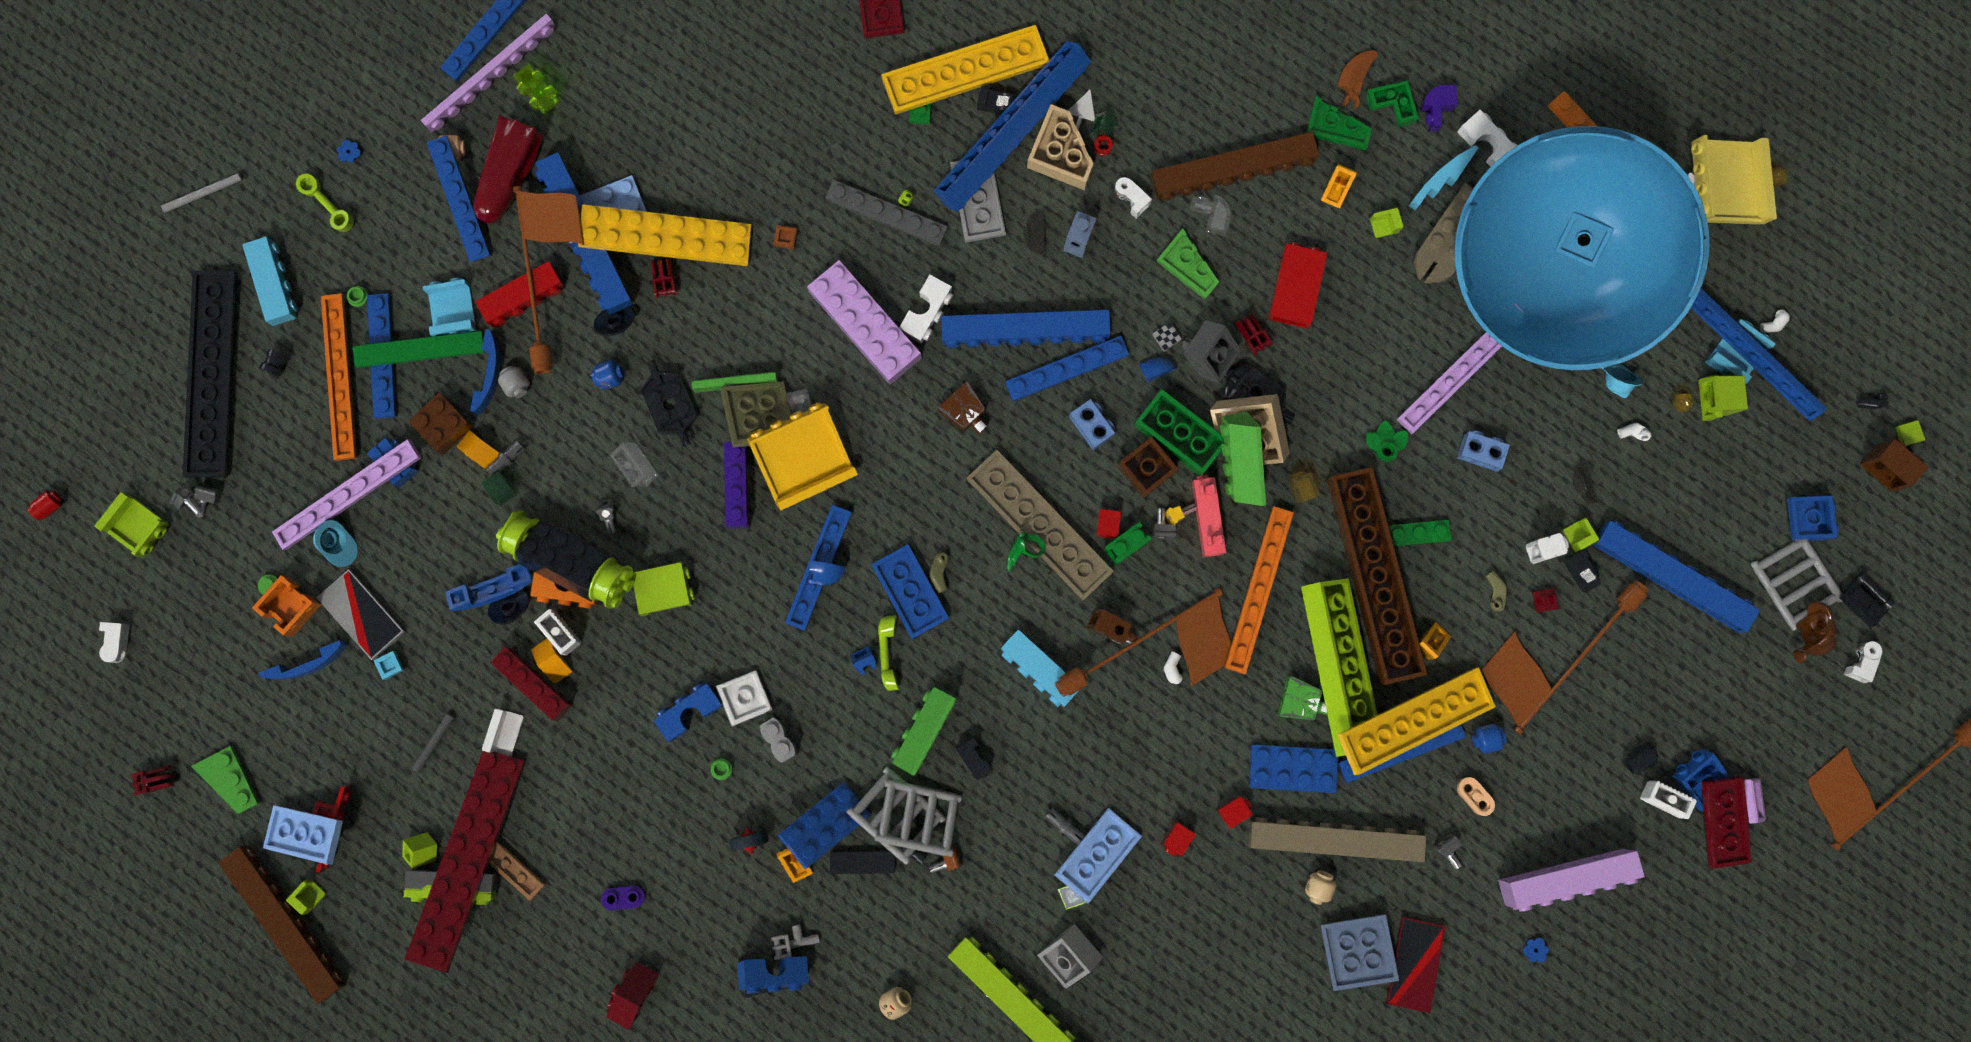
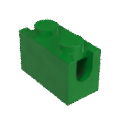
M1138 522L1105 546L1104 551L1115 566H1117L1148 544L1152 538L1150 535H1146L1141 523Z

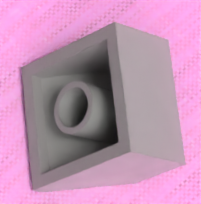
M1075 924L1060 934L1037 955L1065 989L1090 973L1103 959L1102 955Z

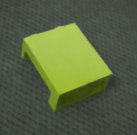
M120 492L94 527L111 535L131 550V554L143 558L152 552L153 544L157 539L165 535L169 523L133 496Z
M680 562L633 572L632 580H634L633 586L639 615L646 616L658 611L681 606H692V600H695L693 588H689L688 579H691L689 567H685V564Z

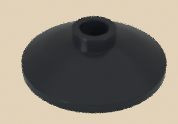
M626 307L609 315L606 309L595 318L593 323L594 329L601 336L618 335L631 326L634 320V313L631 308Z
M519 590L510 596L490 603L488 616L496 624L505 625L512 623L526 612L529 598L524 591Z

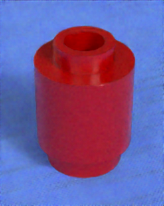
M46 490L30 503L27 511L38 521L46 519L62 506L60 502L62 498L57 492Z

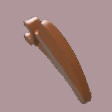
M1370 50L1358 54L1342 70L1337 87L1344 89L1347 93L1343 100V106H1346L1349 100L1354 102L1353 109L1359 106V94L1362 83L1370 65L1378 56L1377 51Z

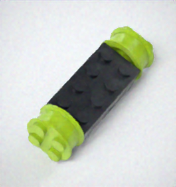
M513 511L505 525L496 534L499 552L513 555L514 560L518 561L520 565L589 601L600 600L608 609L618 608L626 592H629L634 585V580H632L633 568L631 566L618 564L617 560L612 556L540 519L529 518L524 511Z

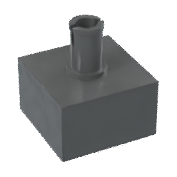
M1205 320L1193 339L1187 337L1185 338L1186 341H1183V349L1185 350L1183 354L1201 378L1220 383L1241 352L1240 347L1226 326Z

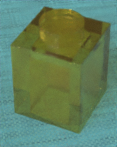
M1305 471L1292 475L1293 478L1288 481L1297 505L1317 499L1320 496L1312 472L1305 474Z

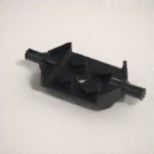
M652 360L651 363H647L651 377L640 389V392L657 427V432L659 434L679 436L682 446L686 447L691 444L687 436V430L694 424L698 415L679 373L661 372L657 367L656 361ZM669 399H673L676 402L675 408L672 410H666L664 407L665 402Z
M1249 363L1233 371L1228 370L1224 375L1226 380L1224 399L1252 397L1250 394L1252 388L1260 389L1261 396L1278 394L1283 420L1289 425L1295 417L1285 411L1286 390Z

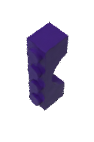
M724 442L725 526L728 529L750 528V511L747 495L748 446L732 447V442Z

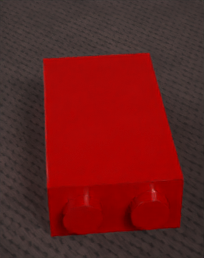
M1295 242L1286 243L1282 252L1267 320L1306 329L1311 326L1327 257L1326 252H1322V249L1317 247L1304 248L1301 244Z

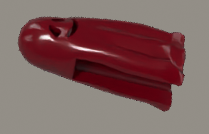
M502 115L498 116L496 129L488 148L473 204L475 215L481 221L491 224L498 222L516 197L513 187H521L533 168L543 140V135L537 133V128L528 126L518 120L508 119Z

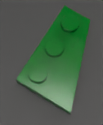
M1315 96L1306 133L1313 132L1314 138L1366 151L1372 128L1352 116L1344 115L1338 111L1337 107L1329 106L1320 97Z

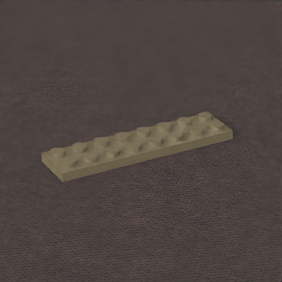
M998 450L991 454L966 478L1019 535L1022 532L1034 534L1044 541L1046 550L1041 558L1082 601L1114 572ZM1032 540L1026 541L1036 553L1040 552L1038 543Z

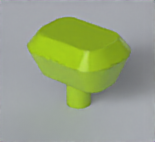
M904 190L898 199L899 204L907 207L914 199V194L909 190Z

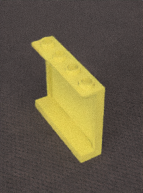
M1703 135L1691 142L1695 188L1703 203L1708 223L1766 224L1777 219L1769 138H1760L1754 142L1708 140L1707 135Z

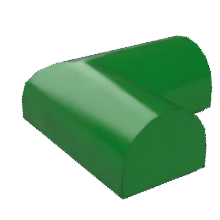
M1408 80L1368 89L1366 97L1371 111L1392 106L1399 127L1413 124L1419 119Z

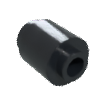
M1644 744L1629 753L1627 758L1624 759V764L1632 774L1641 773L1658 763L1657 757L1659 755L1653 746L1649 747Z

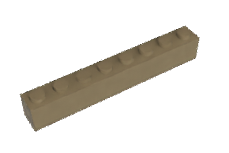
M1255 817V821H1249V848L1425 862L1426 836L1419 835L1420 831L1406 830V834L1398 833V829L1385 828V832H1378L1376 827L1363 826V830H1355V825L1342 824L1341 828H1333L1331 823H1320V827L1311 826L1312 822L1298 821V825H1292L1290 820L1277 819V823H1268V818Z

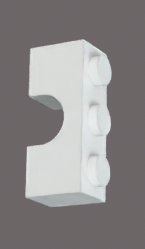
M1481 110L1464 123L1457 132L1471 147L1481 140L1487 141L1492 145L1493 154L1486 161L1490 167L1508 151L1518 146L1512 143L1506 137V133L1501 128H1497L1490 116Z
M929 275L919 293L920 297L930 304V308L921 315L915 314L910 310L908 311L899 327L905 336L921 345L924 340H929L933 332L931 329L934 322L938 323L943 315L941 310L944 304L948 305L953 297L951 293L952 286Z

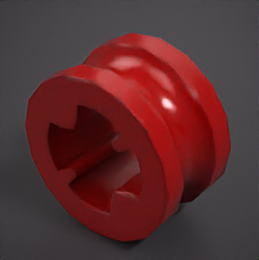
M1105 135L1099 136L1095 140V152L1100 156H1106L1111 153L1113 147L1111 138ZM1102 142L1103 144V142H1107L1108 149L1105 150V148H1103V150H1101L1099 143Z

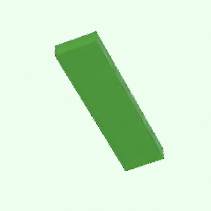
M776 372L695 380L692 382V389L695 393L717 391L727 386L778 382V376Z

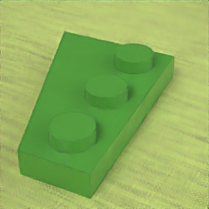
M1183 228L1156 261L1205 300L1219 283L1207 263L1203 261L1197 252L1195 245L1187 237V233Z
M229 746L191 766L237 814H241L260 804L233 746Z

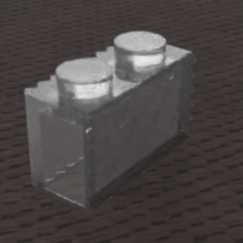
M623 442L610 454L612 461H615L619 471H622L624 477H627L631 487H647L658 477V473L635 442Z

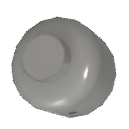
M509 366L500 372L498 383L506 396L521 398L527 393L530 382L521 368Z

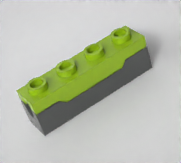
M407 870L405 872L403 897L411 898V902H424V898H427L437 870ZM498 873L484 874L475 899L477 905H489V901L496 900Z

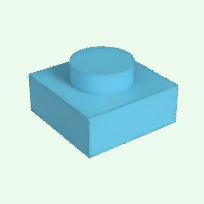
M392 651L374 660L382 680H386L404 671L396 651Z

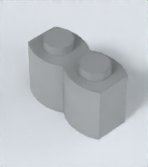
M772 718L760 725L763 738L771 744L772 753L779 762L785 763L797 755V748L794 742L787 737L786 729L780 720Z

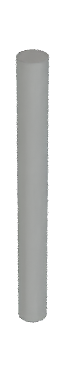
M236 173L161 205L164 213L240 182L242 177L239 173Z

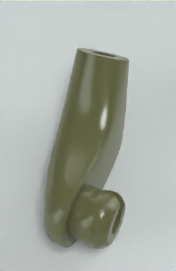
M944 552L935 555L929 572V578L938 594L948 589L943 573L949 558Z
M1493 570L1485 577L1493 588L1490 606L1494 611L1499 612L1505 607L1507 585Z

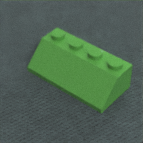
M1247 411L1222 416L1220 432L1222 437H1224V444H1222L1221 448L1226 462L1223 464V471L1225 476H1227V483H1225L1226 494L1234 502L1264 506L1266 505L1261 426Z
M935 687L932 691L927 690L922 700L925 702L922 710L918 708L912 718L915 723L912 728L907 727L902 736V739L905 740L901 748L897 746L891 756L894 759V765L913 776H916L957 701L956 698Z

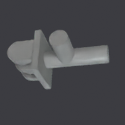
M799 924L792 926L794 940H789L787 934L771 937V941L774 942V947L772 948L776 953L774 959L792 957L790 949L819 943L818 934L803 937L801 925ZM780 939L784 940V944L781 945ZM783 948H785V951H786L785 954H782V949H783Z

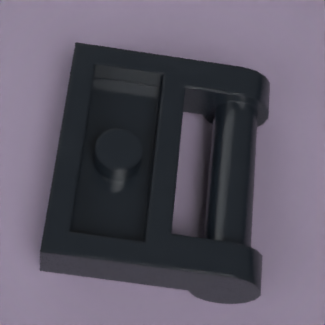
M1862 571L1852 580L1839 599L1867 626L1872 628L1878 624L1888 609L1895 604V601L1891 597H1887L1868 579L1869 576ZM1861 584L1881 602L1880 605L1860 587Z

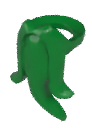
M1022 532L1016 541L1012 543L1007 560L1008 571L1010 572L1012 566L1016 565V561L1021 553L1032 558L1041 557L1046 550L1044 541L1037 535ZM1032 540L1038 543L1040 552H1029L1025 548L1024 541Z

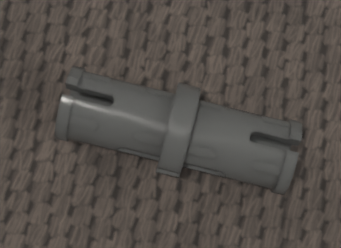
M515 440L503 453L500 452L499 456L485 470L493 478H496L508 465L511 466L513 464L512 461L526 449Z
M1052 807L1049 811L1052 815L1047 813L1044 818L1056 826L1060 834L1064 833L1078 846L1086 835L1076 828L1070 819L1067 820Z

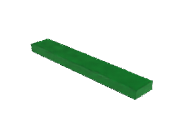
M482 331L352 346L355 368L485 353L482 350Z

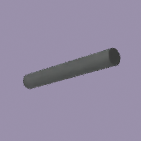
M448 713L445 715L412 767L413 771L420 773L453 721V716Z

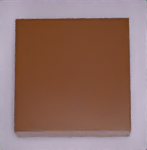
M777 225L773 243L774 247L794 249L798 229Z

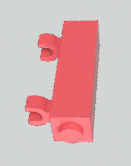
M1209 475L1197 476L1196 480L1192 482L1202 556L1224 555L1226 548L1215 477L1209 478Z

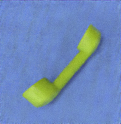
M302 174L297 178L296 187L298 191L309 197L314 196L330 212V224L334 229L340 232H347L352 228L354 224L353 216L344 210H338L320 191L321 184L317 178L310 174Z
M897 615L883 616L878 626L881 678L884 687L888 691L899 690L895 672L893 669H890L888 637L895 636Z

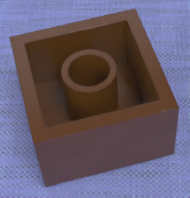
M440 392L408 420L427 443L441 455H444L474 427L452 402Z
M1152 437L1117 465V468L1143 499L1178 471L1176 465Z
M1896 439L1876 445L1859 464L1891 492L1912 487L1929 468L1919 456L1913 455L1907 450L1904 443Z

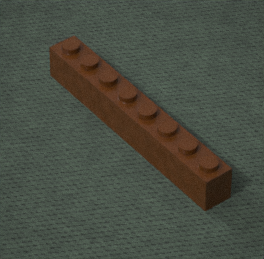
M1313 132L1152 170L1151 181L1156 199L1168 201L1173 199L1175 195L1182 194L1183 196H1188L1199 189L1209 191L1214 189L1216 185H1232L1236 180L1250 181L1255 178L1254 176L1262 174L1263 177H1266L1278 170L1287 172L1293 170L1294 166L1298 165L1308 167L1315 163L1319 152Z
M248 846L238 847L219 861V866L317 1004L325 1002L346 986L343 982V974L339 970L334 969L331 965L332 960L326 952L321 951L318 946V939L307 931L306 922L301 917H297L293 911L294 908L281 894L282 889L279 884L273 882L268 876L270 875L268 868L260 864L256 859L258 855L255 850Z

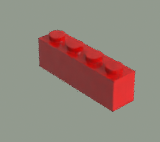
M549 261L531 270L536 306L540 305L546 297H554L561 293V289L565 288L554 266ZM527 273L475 301L488 325L499 327L506 323V319L512 316H520L525 312L524 309L532 306Z

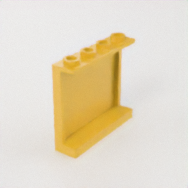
M815 403L809 406L810 410L803 413L801 411L795 412L789 416L790 419L784 422L782 420L775 421L770 424V428L764 431L758 429L750 434L751 437L747 438L773 499L780 510L858 475L855 467L851 465L829 414V407L824 403Z

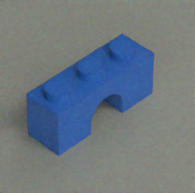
M700 683L692 689L693 693L688 697L685 695L681 696L674 702L675 706L671 709L666 707L656 714L658 718L653 721L667 742H672L689 730L683 719L688 709L697 708L703 717H708L723 706L722 701L710 684L706 683L704 685Z
M807 956L788 957L780 960V970L777 976H773L767 971L765 959L743 960L737 963L739 990H747V994L759 993L760 989H768V992H778L784 987H789V991L801 990L802 986L809 983Z

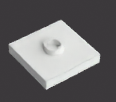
M756 670L716 686L731 726L772 711Z

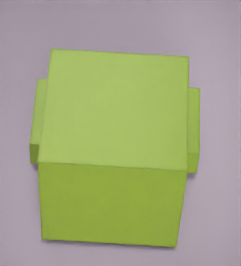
M1711 375L1698 380L1702 421H1711L1748 409L1744 376Z

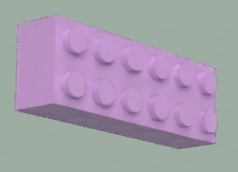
M840 260L807 286L809 293L890 385L922 358L919 350Z
M1619 849L1498 881L1505 906L1512 907L1513 910L1519 909L1521 912L1531 910L1532 905L1540 904V906L1551 905L1555 899H1561V901L1571 900L1575 898V894L1591 895L1596 893L1595 889L1599 888L1604 890L1617 888L1616 884L1624 883L1625 885L1638 883L1639 878L1645 876L1638 852Z

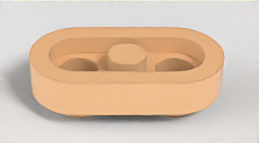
M1465 777L1458 782V794L1477 815L1487 816L1494 811L1495 802L1476 779ZM1466 784L1471 786L1469 792H1466L1464 789ZM1480 801L1485 802V807L1483 809L1479 807Z

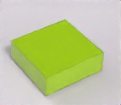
M1918 420L1895 427L1899 440L1906 446L1925 440Z

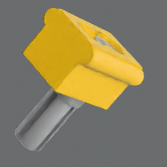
M1195 504L1182 509L1180 506L1167 509L1165 517L1168 523L1175 525L1185 515L1196 511V507L1192 508Z

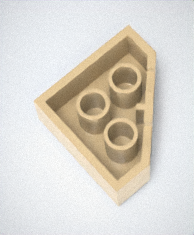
M1051 104L1028 158L1027 168L1085 190L1093 170L1092 159L1085 148L1083 139L1075 126L1070 111Z
M1278 394L1220 400L1210 409L1214 430L1220 434L1222 416L1247 411L1261 426L1263 465L1284 463L1290 454Z

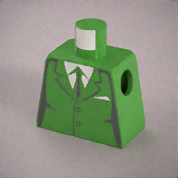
M1291 676L1287 677L1277 716L1315 720L1317 712L1327 715L1325 701L1320 700L1322 691Z

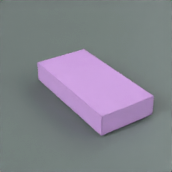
M1760 778L1746 779L1745 792L1749 824L1765 822L1766 816Z

